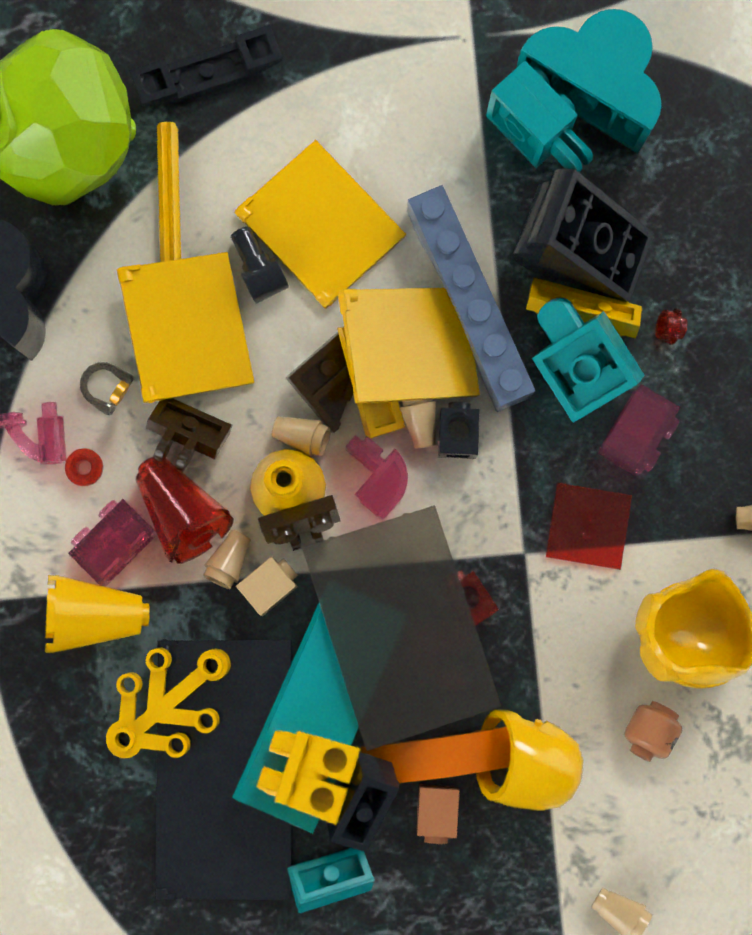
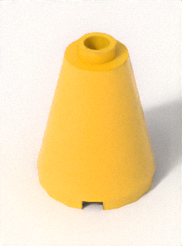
M48 575L47 585H55V588H48L45 638H53V643H46L45 653H55L141 634L142 626H149V603H142L141 595L59 575Z

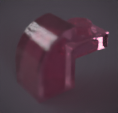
M355 435L345 446L346 451L373 474L354 495L360 503L384 522L404 497L408 483L407 467L404 459L395 448L384 460L380 456L383 449L367 436L362 441Z

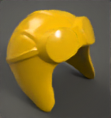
M709 569L690 579L672 584L660 592L648 594L643 598L635 621V628L641 643L640 656L647 670L658 681H674L679 685L690 688H712L744 675L752 666V613L741 594V590L725 572L718 569Z

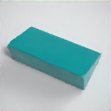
M354 848L288 867V874L299 913L372 890L375 881L364 851Z

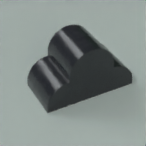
M557 169L553 172L550 182L540 183L537 187L514 250L513 259L523 267L538 274L559 281L575 283L592 293L630 303L654 233L575 169Z
M0 220V336L32 361L40 352L46 335L43 316L33 304L45 287L47 278L46 265L41 254L20 230L12 224Z

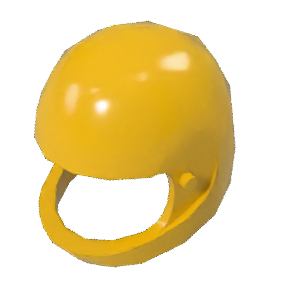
M495 709L490 712L484 720L481 730L495 728L503 720L509 731L511 759L508 774L502 787L494 783L490 771L476 773V778L484 796L490 801L510 807L538 811L560 808L571 800L581 784L584 759L579 744L559 726L548 721L543 723V721L535 719V722L522 719L520 715L510 710Z

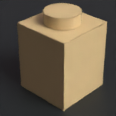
M271 556L236 587L260 616H264L298 587L293 581L298 575L284 558L277 562Z

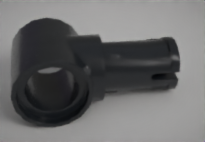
M250 227L240 228L231 234V239L244 263L242 265L244 272L241 273V276L255 304L289 288L275 257L270 259L268 254H264Z

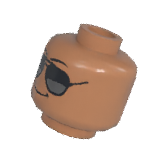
M652 701L650 705H639L624 733L625 738L633 744L630 751L648 762H651L653 756L660 759L667 758L682 733V726L677 721L679 715L655 701Z

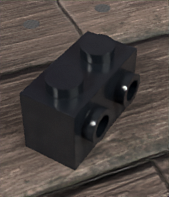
M360 752L351 782L346 783L342 781L340 783V786L348 788L338 823L335 825L328 821L326 822L331 842L367 852L374 836L381 827L387 811L398 794L399 781L396 778L392 762Z

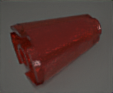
M151 457L140 464L135 480L165 556L171 563L175 560L177 564H183L211 549L213 546L209 541L217 534L223 538L231 529L234 518L224 506L186 474L175 469V465L167 458L160 462Z

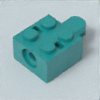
M524 61L491 91L486 117L535 168L541 165L550 155H553L565 169H575L580 172L582 164L587 165L593 160V154L587 145L572 131L578 116L575 112L574 104L566 95H558L551 88L548 77L540 68H532Z
M564 297L554 298L540 309L538 322L552 344L538 352L532 360L573 423L638 385L645 376L604 311L584 323L571 301Z

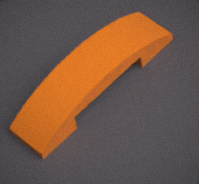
M498 727L414 741H397L361 746V752L392 762L399 783L507 768L511 759V743L507 727Z

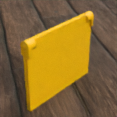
M314 140L234 211L239 219L250 227L252 232L325 309L338 299L341 289L351 287L406 237V233L317 140Z
M228 252L144 265L123 266L116 269L132 340L143 403H153L170 398L255 383Z
M445 288L341 289L339 291L338 299L340 313L343 315L355 404L480 396L475 358Z

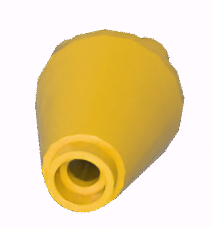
M283 449L270 453L259 462L252 474L250 490L254 504L265 516L325 497L326 482L323 471L314 458L298 450ZM282 472L291 475L292 480L287 487H281L276 482Z

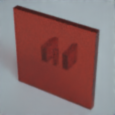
M557 483L545 557L621 570L632 495Z

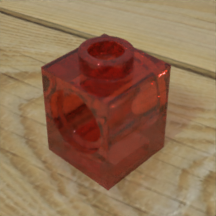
M461 569L443 581L446 589L440 592L464 631L470 630L499 610L474 571L465 575ZM462 587H470L477 594V603L471 609H464L457 603L456 596Z

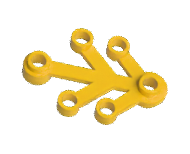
M164 648L151 650L146 656V665L150 669L147 711L137 719L136 699L137 693L141 691L143 686L141 677L137 673L129 672L121 675L117 680L116 687L121 694L119 721L113 723L106 734V744L110 752L119 758L133 757L141 749L166 751L173 758L185 755L191 745L190 739L186 734L178 732L171 736H163L145 732L156 723L192 726L201 733H209L215 730L219 725L220 717L214 709L205 708L201 711L177 709L175 707L207 680L216 681L225 677L231 667L228 654L221 649L205 651L198 659L197 669L165 695L167 668L171 665L172 657L169 651ZM156 653H160L164 657L162 667L156 666L153 662V657ZM209 658L216 660L218 663V669L215 673L208 671L206 668V662ZM127 677L132 678L135 682L133 691H128L124 686V681ZM203 714H209L212 717L213 724L211 727H205L201 723V716ZM121 732L129 735L130 743L128 746L120 743L119 735ZM174 738H178L183 742V750L181 752H177L172 748V740Z

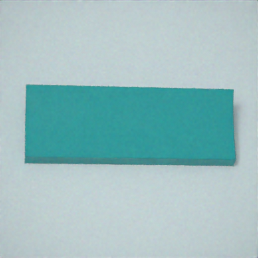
M328 581L232 798L313 834L319 818L287 805L274 802L275 796L269 795L257 788V783L264 766L283 773L286 768L288 757L269 751L274 732L284 731L297 734V731H302L351 745L407 614L372 600L334 581ZM327 778V782L335 783L336 781L334 778Z

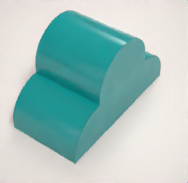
M619 9L603 10L588 18L578 32L559 26L544 28L533 34L522 47L517 67L526 61L532 68H540L548 77L551 88L558 95L564 94L572 101L579 118L634 152H640L661 112L660 93L653 80L644 73L652 55V38L646 25L634 14Z

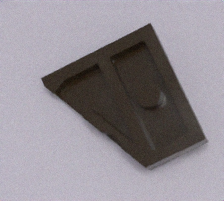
M337 332L285 377L323 424L330 427L331 433L339 430L341 425L340 419L347 402H350L353 396V386Z

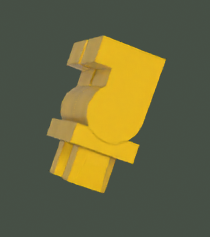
M275 731L269 751L288 757L286 768L283 773L264 766L257 783V788L269 795L275 796L274 802L287 805L336 825L348 788L327 782V778L331 777L350 783L361 748L302 731H297V734Z

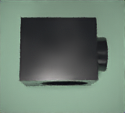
M466 402L448 403V408H441L439 415L438 458L476 459L478 456L480 409H471V404ZM453 421L464 422L469 428V435L464 439L453 438L448 431L449 424Z

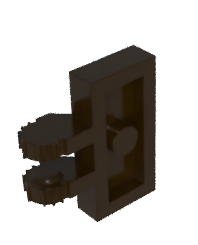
M173 398L159 401L149 416L146 425L147 430L162 436L153 455L155 460L162 462L167 457L173 441L184 446L177 456L175 469L182 472L185 471L195 451L215 460L230 435L232 424Z
M333 495L258 518L261 532L267 544L273 542L275 544H285L290 542L293 551L301 549L302 542L299 534L310 531L312 539L317 544L324 541L322 532L334 526L333 523L341 521Z

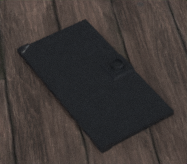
M162 639L157 641V648L168 650L172 657L171 665L167 668L165 695L197 669L198 659L205 651L211 649L223 650L230 658L231 667L225 677L216 681L207 680L175 707L177 709L201 711L205 708L214 709L220 717L219 725L215 730L209 733H201L192 726L157 723V735L171 736L178 732L184 733L190 739L191 745L189 751L178 758L169 756L166 751L157 750L155 899L291 900L292 886L288 867L292 866V824L237 801L232 797L292 664V640ZM158 653V667H162L164 657ZM212 658L207 660V670L212 673L217 671L218 663ZM203 714L201 716V723L205 727H211L213 719L209 714ZM174 738L172 740V748L177 752H181L183 750V742L178 738Z

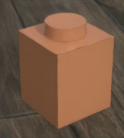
M419 784L416 832L417 836H424V842L447 844L448 838H457L459 789L457 786Z

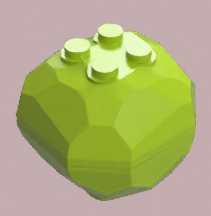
M50 29L41 31L0 60V179L25 196L50 205H68L108 182L124 162L129 149V143L136 135V125L134 120L131 119L126 87L122 83L119 73L108 54L96 46L64 30Z

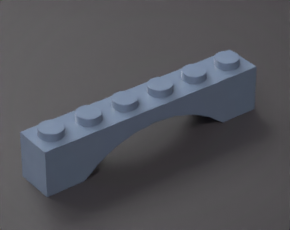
M443 185L408 199L407 213L421 245L433 263L455 308L477 363L482 381L496 412L531 398L536 390Z

